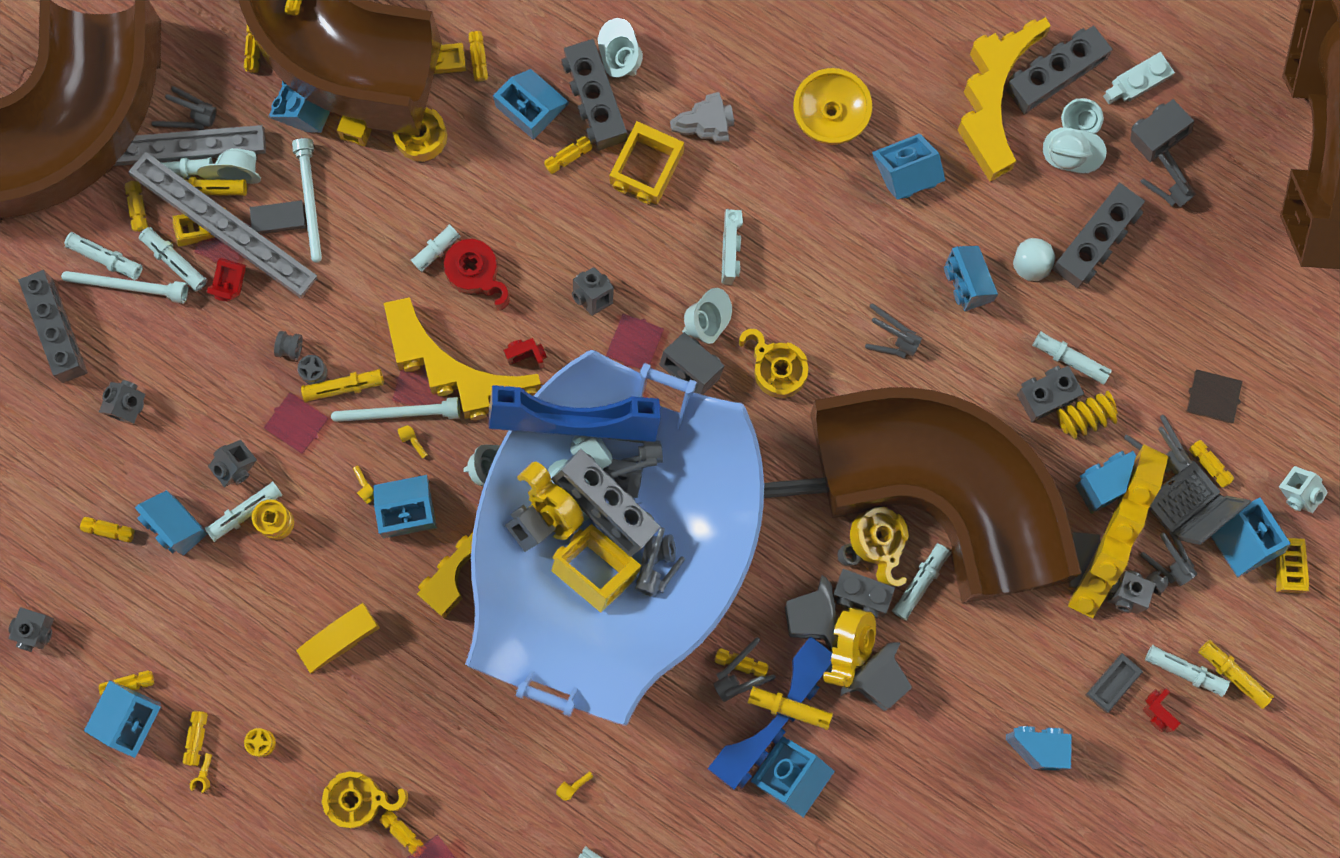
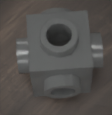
M595 267L586 272L579 273L573 279L572 297L578 305H582L592 316L613 304L614 287L611 285L609 278L605 274H601Z
M122 380L121 383L110 382V385L103 393V402L99 413L120 422L134 424L137 415L143 409V400L146 394L138 391V385L126 380Z
M238 440L217 449L213 454L214 459L208 467L221 484L226 487L233 483L238 485L244 482L250 474L248 472L257 459L242 440Z
M1124 571L1117 583L1111 587L1107 602L1116 605V609L1122 612L1138 614L1149 608L1155 583L1142 578V575L1135 571Z
M20 607L17 617L13 618L9 625L8 632L10 635L8 639L16 641L17 648L32 652L33 647L43 650L44 645H47L51 639V626L54 618Z

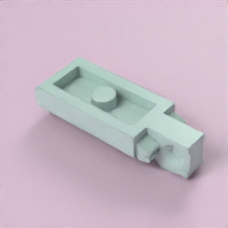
M1159 52L1119 75L1112 81L1113 87L1108 89L1103 97L1108 104L1121 97L1124 102L1127 100L1130 102L1171 78L1175 72L1163 54Z
M725 210L721 283L724 285H732L735 277L740 275V261H736V251H740L741 236L737 235V230L743 224L742 210Z

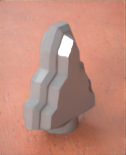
M720 92L706 95L705 100L695 103L691 111L682 112L670 121L671 131L682 135L696 134L701 139H713L715 143L729 142L728 127L734 126L731 105L724 106Z

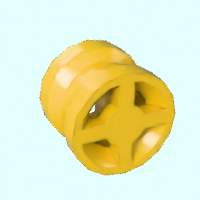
M261 728L249 731L244 739L246 751L258 757L270 755L276 746L274 735L270 731Z

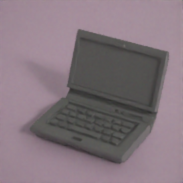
M1193 460L1189 466L1161 486L1149 510L1172 537L1180 541L1201 545L1225 523L1251 504V500L1219 495L1220 490Z

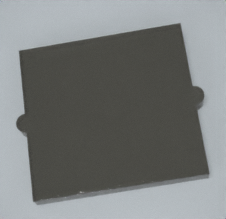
M1196 369L1192 388L1188 390L1190 397L1186 412L1233 424L1237 405L1241 403L1239 395L1242 381Z

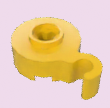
M429 108L425 109L420 129L422 132H425L424 136L416 137V135L393 132L399 151L413 161L424 162L434 159L442 152L447 142V131L442 117L436 110Z
M747 329L742 332L739 338L740 347H743L748 340H754L757 343L754 350V358L756 359L754 375L760 389L771 397L782 399L791 397L799 392L807 380L809 368L807 357L802 350L788 342L787 344L771 343L767 345L765 344L763 334L757 329ZM777 365L780 368L782 365L786 366V375H778L775 367Z
M534 461L517 476L519 481L524 480L531 486L532 489L528 491L529 501L532 504L529 507L533 505L536 511L541 514L548 527L553 525L556 528L553 531L555 532L554 538L559 540L568 539L583 524V512L578 503L564 489L552 483L551 475L542 464Z
M887 507L873 508L859 514L853 521L850 530L851 545L856 554L864 561L878 565L876 577L879 582L892 587L902 586L907 582L906 577L893 579L891 576V570L899 564V558L903 553L901 551L909 538L908 528L903 517L900 514H895L892 510L887 509ZM880 531L882 537L878 539L876 536V532Z
M849 608V612L843 611L834 629V634L838 635L837 648L832 647V672H824L823 675L826 683L849 687L853 682L856 666H862L868 660L876 637V620L872 612Z
M348 771L336 775L329 782L328 786L325 787L322 805L324 813L336 825L355 829L371 822L381 806L390 811L403 809L408 802V793L405 789H399L398 802L391 804L388 800V794L381 791L373 779L363 773ZM354 792V796L358 797V803H355L353 808H351L350 804L345 803V798L350 797L349 793Z

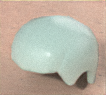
M1081 98L1072 100L1064 107L1061 120L1064 128H1073L1096 134L1102 127L1104 116L1102 108L1095 101Z
M1026 239L1020 243L1016 250L1013 261L1014 269L1020 277L1028 281H1040L1050 274L1055 263V253L1051 244L1042 239Z

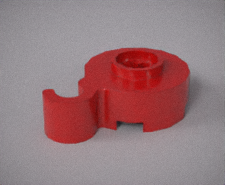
M473 238L464 239L453 244L447 251L444 259V271L451 286L460 293H476V295L484 294L486 296L501 293L502 296L495 300L494 303L498 311L505 309L509 304L510 296L507 287L502 282L496 281L498 263L491 247L483 241ZM468 263H476L474 271L471 269L465 270Z

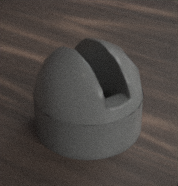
M851 543L842 546L838 550V561L844 566H853L861 560V557L856 554ZM845 555H852V559L846 558Z
M1154 571L1145 578L1155 583L1153 593L1161 595L1165 591L1169 582L1167 576L1163 577V579L1160 577L1161 571Z

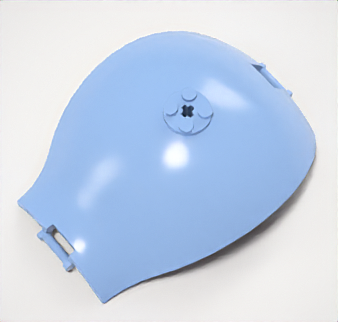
M590 350L559 370L534 396L552 404L573 408L606 406L632 396L643 397L647 379L685 392L680 413L660 406L661 419L656 441L661 442L663 463L643 468L638 498H634L635 502L645 512L653 516L660 528L663 527L665 529L663 537L671 534L674 538L676 549L674 562L660 560L654 564L653 570L661 574L660 580L664 579L681 556L685 560L666 585L664 593L657 592L656 597L642 594L635 589V580L600 613L551 571L554 563L553 555L561 546L567 547L578 530L582 529L584 531L592 524L612 540L591 518L583 521V524L568 539H556L553 537L555 532H552L538 545L526 552L505 526L513 519L510 515L523 504L526 508L532 504L529 501L528 491L532 489L531 486L524 480L519 481L517 476L534 461L542 464L548 470L556 461L562 459L569 460L573 456L570 449L575 435L509 430L490 467L476 513L471 551L475 626L470 651L465 664L482 673L517 686L516 697L521 699L527 697L564 711L563 714L570 717L575 708L622 725H628L632 713L646 691L663 674L684 660L708 637L725 615L742 586L753 559L762 523L764 506L763 464L755 429L743 404L694 393L697 385L696 381L690 379L688 382L652 369L651 365L644 363L641 371L637 372L595 350ZM601 438L611 452L612 459L616 460L639 456L638 446H643V443ZM659 529L653 536L657 537ZM645 546L631 556L639 564L642 562ZM586 547L569 563L599 589L605 586L618 573L589 547ZM531 681L569 694L570 697L568 700L531 687L530 683Z

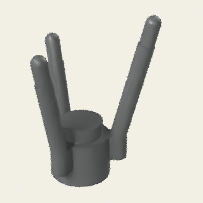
M173 86L171 87L173 92L195 104L166 94L165 98L191 109L190 118L194 122L152 121L151 123L152 126L204 130L205 126L211 127L213 125L217 109L212 104L203 102Z
M1166 151L1164 155L1159 154V159L1176 182L1169 189L1171 195H1168L1145 179H1141V183L1165 199L1170 206L1176 203L1179 207H1182L1196 195V192L1187 182L1171 153Z
M870 304L872 310L899 329L897 330L877 318H872L873 323L898 337L895 346L899 348L894 349L866 344L865 348L894 354L903 359L906 354L913 357L922 337L916 335V332L905 327L875 304Z
M1161 415L1160 419L1165 429L1159 427L1158 430L1171 449L1166 453L1168 460L1165 473L1172 470L1176 475L1189 466L1192 461L1188 457L1189 454L1182 447L1165 415ZM1129 435L1124 436L1125 440L1140 451L1143 445Z
M613 439L643 443V446H638L639 456L621 459L622 461L635 463L639 460L640 463L610 473L611 478L645 467L657 466V463H663L660 441Z
M663 527L658 531L649 562L647 543L645 544L641 568L636 580L635 589L651 597H656L657 592L664 593L666 585L685 560L681 556L662 581L660 580L661 574L653 570L665 531Z
M1161 533V539L1175 559V562L1169 566L1171 572L1145 552H1142L1140 555L1155 569L1161 571L1164 576H1167L1170 584L1176 581L1179 586H1182L1193 579L1198 573L1193 568L1194 564L1189 559L1181 541L1172 537L1180 553L1179 555L1166 534Z
M755 638L723 671L716 674L719 680L714 682L713 685L723 702L752 689L753 686L758 687L776 678L772 674L767 677L760 676L740 684L734 674L730 677L728 675L760 642V638Z

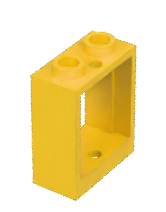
M636 121L609 175L610 184L620 193L626 194L629 192L636 195V198L642 203L658 205L684 153V142ZM637 141L670 156L654 188L621 174Z
M591 524L584 531L582 529L578 530L567 547L561 546L555 552L551 571L602 613L636 580L641 564L632 557H629L618 545ZM586 547H589L618 572L601 589L569 564Z

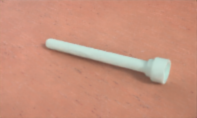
M301 138L292 141L293 153L296 154V158L300 161L311 259L313 262L318 263L321 261L322 255L310 158L314 152V144L312 139Z
M65 271L61 275L62 279L66 282L163 295L175 303L184 304L188 296V284L185 282L175 281L168 285L70 271Z
M459 397L447 398V401H442V404L334 411L331 414V419L335 422L441 414L443 417H448V419H460L461 408Z

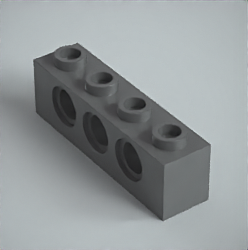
M1094 25L1087 30L1082 28L1072 36V40L1068 43L1061 42L1056 45L1047 57L1040 56L1024 72L1022 70L1015 72L1009 78L1010 82L1006 92L1025 115L1106 61L1113 49ZM1073 51L1081 52L1084 57L1075 56ZM1052 65L1061 66L1063 71L1054 70ZM1031 79H1039L1042 85L1033 84Z
M594 39L564 48L565 58H562L561 62L565 73H570L573 81L569 82L573 96H579L581 104L578 105V110L582 120L587 119L590 128H587L586 132L591 144L595 143L599 151L626 142L627 131ZM582 69H588L591 71V73L587 76H582L579 74V72ZM591 92L600 94L596 99H589L587 97ZM600 115L608 117V120L603 123H599L595 119Z
M1119 182L1059 258L1052 270L1077 289L1082 282L1088 284L1097 273L1093 269L1098 262L1104 264L1113 252L1109 249L1114 242L1119 245L1128 233L1125 230L1128 223L1135 224L1144 213L1140 208L1145 200ZM1110 213L1119 214L1122 221L1113 220ZM1095 233L1105 235L1106 241H1099L1095 237ZM1079 253H1087L1091 261H1083Z
M41 270L18 279L53 376L62 383L87 374L86 366L53 278L47 272Z
M582 449L576 452L551 478L557 486L564 489L574 498L580 509L629 557L641 550L660 528L653 516L645 512L635 502L634 498L625 492L615 482L614 478H611L610 474L605 473L595 463L594 458Z

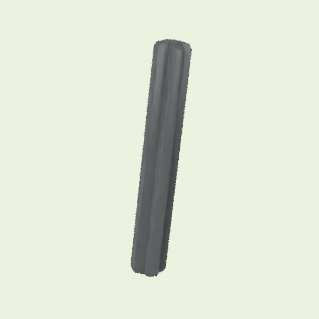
M825 478L764 483V498L827 493Z

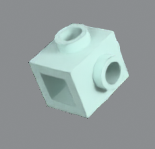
M1296 466L1292 468L1279 486L1287 498V504L1297 511L1302 509L1310 513L1316 510L1328 493L1319 475Z

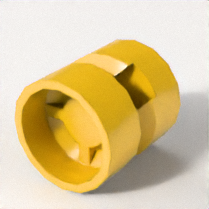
M267 499L261 501L252 512L253 526L271 540L286 538L294 528L292 513L276 500Z

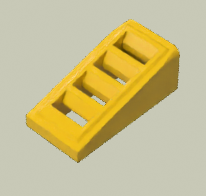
M186 215L172 216L178 247L216 238L200 225H198L199 231L195 232L193 227L195 222ZM187 225L189 233H184L182 226Z
M1287 538L1291 543L1289 546H1298V551H1286L1284 554L1276 557V592L1304 594L1309 592L1305 539ZM1285 556L1298 557V562L1286 561ZM1286 567H1298V572H1287ZM1287 577L1298 578V583L1287 582Z

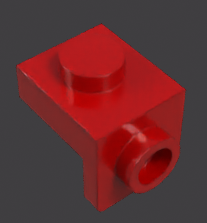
M224 258L218 259L213 285L207 288V293L213 294L217 300L226 302L240 296L246 265Z
M534 338L526 341L521 339L513 341L507 345L508 348L503 350L509 366L534 356L539 368L545 367L543 360L547 358L541 343L536 345Z
M1167 688L1160 691L1155 689L1145 699L1147 705L1143 708V711L1151 718L1150 723L1160 732L1166 731L1167 733L1173 732L1181 723L1160 704L1170 691Z

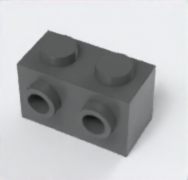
M1172 99L1167 104H1160L1155 108L1151 116L1138 120L1132 126L1130 142L1151 163L1159 157V154L1165 153L1191 134L1194 120Z
M685 332L663 351L659 363L663 369L674 377L688 382L690 379L696 381L697 385L694 393L701 395L705 394L720 379L725 366L717 356L710 354L696 339L691 338Z
M1069 365L1062 369L1060 366H1056L1045 372L1046 377L1038 381L1034 377L1021 384L1022 388L1017 396L1031 422H1035L1079 400L1084 395Z
M842 569L833 592V598L837 600L836 604L848 609L856 607L872 612L875 618H878V616L884 617L895 587Z

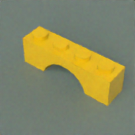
M473 533L469 537L467 535L463 536L456 544L457 550L451 557L445 556L437 565L439 570L432 578L427 576L418 586L420 591L417 595L444 619L463 599L458 588V576L465 563L471 559Z

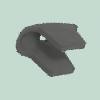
M821 574L818 591L788 600L785 605V615L789 637L809 638L811 636L814 639H823L832 652V647L837 648L838 635L834 634L837 616L831 583Z
M901 642L886 644L865 665L860 667L855 672L851 685L849 687H842L841 696L858 691L883 711L894 705L912 687L895 660V654Z

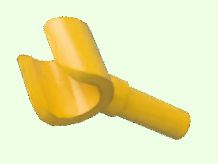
M406 425L397 430L402 443L411 440L412 445L422 459L428 456L418 442L412 427Z
M355 466L353 471L359 483L363 486L357 494L368 504L374 499V489L365 479L360 467Z
M205 754L199 776L190 782L191 791L195 790L197 781L203 783L201 793L209 789L210 781L207 775L212 754Z
M589 771L572 786L564 781L557 789L556 795L564 801L570 800L582 785L593 778L592 773Z

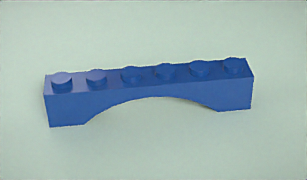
M492 385L489 405V429L655 442L661 419L660 400L658 398L632 396L606 406L573 408L543 401L529 394L521 387Z
M811 636L792 660V679L787 698L802 703L805 697L811 700L820 688L816 683L824 675V672H832V652ZM778 713L774 720L755 736L742 742L725 746L707 770L732 790L737 786L742 789L752 777L748 771L754 763L757 766L762 764L769 755L765 749L771 741L777 744L786 732L782 727L788 719L792 722L796 719Z

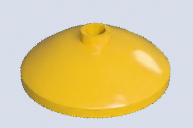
M827 68L812 73L801 82L795 93L793 112L798 126L808 137L824 144H842L859 136L867 127L872 113V99L867 86L856 75L843 69ZM834 110L836 114L830 116L827 114V111Z

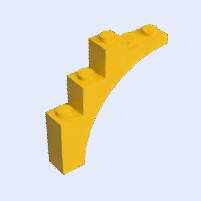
M1046 17L1039 21L1034 19L1028 22L1023 27V30L1017 33L1012 31L1003 36L1001 41L997 34L994 33L989 37L983 35L973 43L970 56L981 73H977L967 80L968 83L966 84L964 94L975 111H971L961 118L958 132L990 182L1011 171L1016 163V159L1007 143L1002 125L1001 101L1004 83L1016 61L1032 45L1047 36L1051 25Z
M410 297L384 303L399 371L412 372L425 365L432 395L446 396L452 394L453 390H459L465 419L480 420L487 417L486 414H489L492 385L521 387L533 396L541 388L538 374L525 376L493 375L475 370L453 359L441 350L426 334L416 317Z
M1143 444L1135 458L1127 491L1120 497L1100 544L1069 600L1068 607L1092 619L1094 618L1111 587L1117 583L1128 564L1131 548L1145 525L1148 509L1161 489L1168 455Z

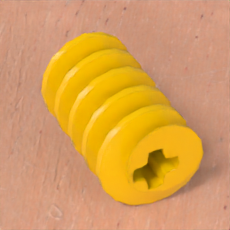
M1106 391L1105 396L1100 393L1095 396V400L1091 397L1086 398L1085 404L1082 401H1078L1075 404V408L1072 405H1068L1065 411L1058 409L1056 414L1062 431L1065 434H1070L1075 440L1077 439V430H1080L1084 436L1087 435V426H1090L1096 432L1097 423L1099 422L1103 428H1106L1108 418L1113 424H1117L1118 411L1111 393Z

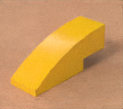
M361 603L321 630L296 651L310 674L358 645L359 641L374 633L380 627L367 606Z

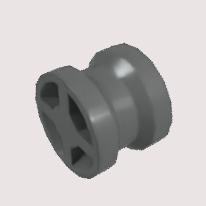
M279 331L275 340L274 356L280 358L288 356L291 360L297 361L302 350V335H288L286 331Z
M307 355L298 364V373L307 384H315L326 380L328 370L318 356Z
M671 534L665 535L662 538L655 563H658L660 560L674 562L676 549L674 538ZM652 536L651 539L647 542V554L649 559L656 540V536Z

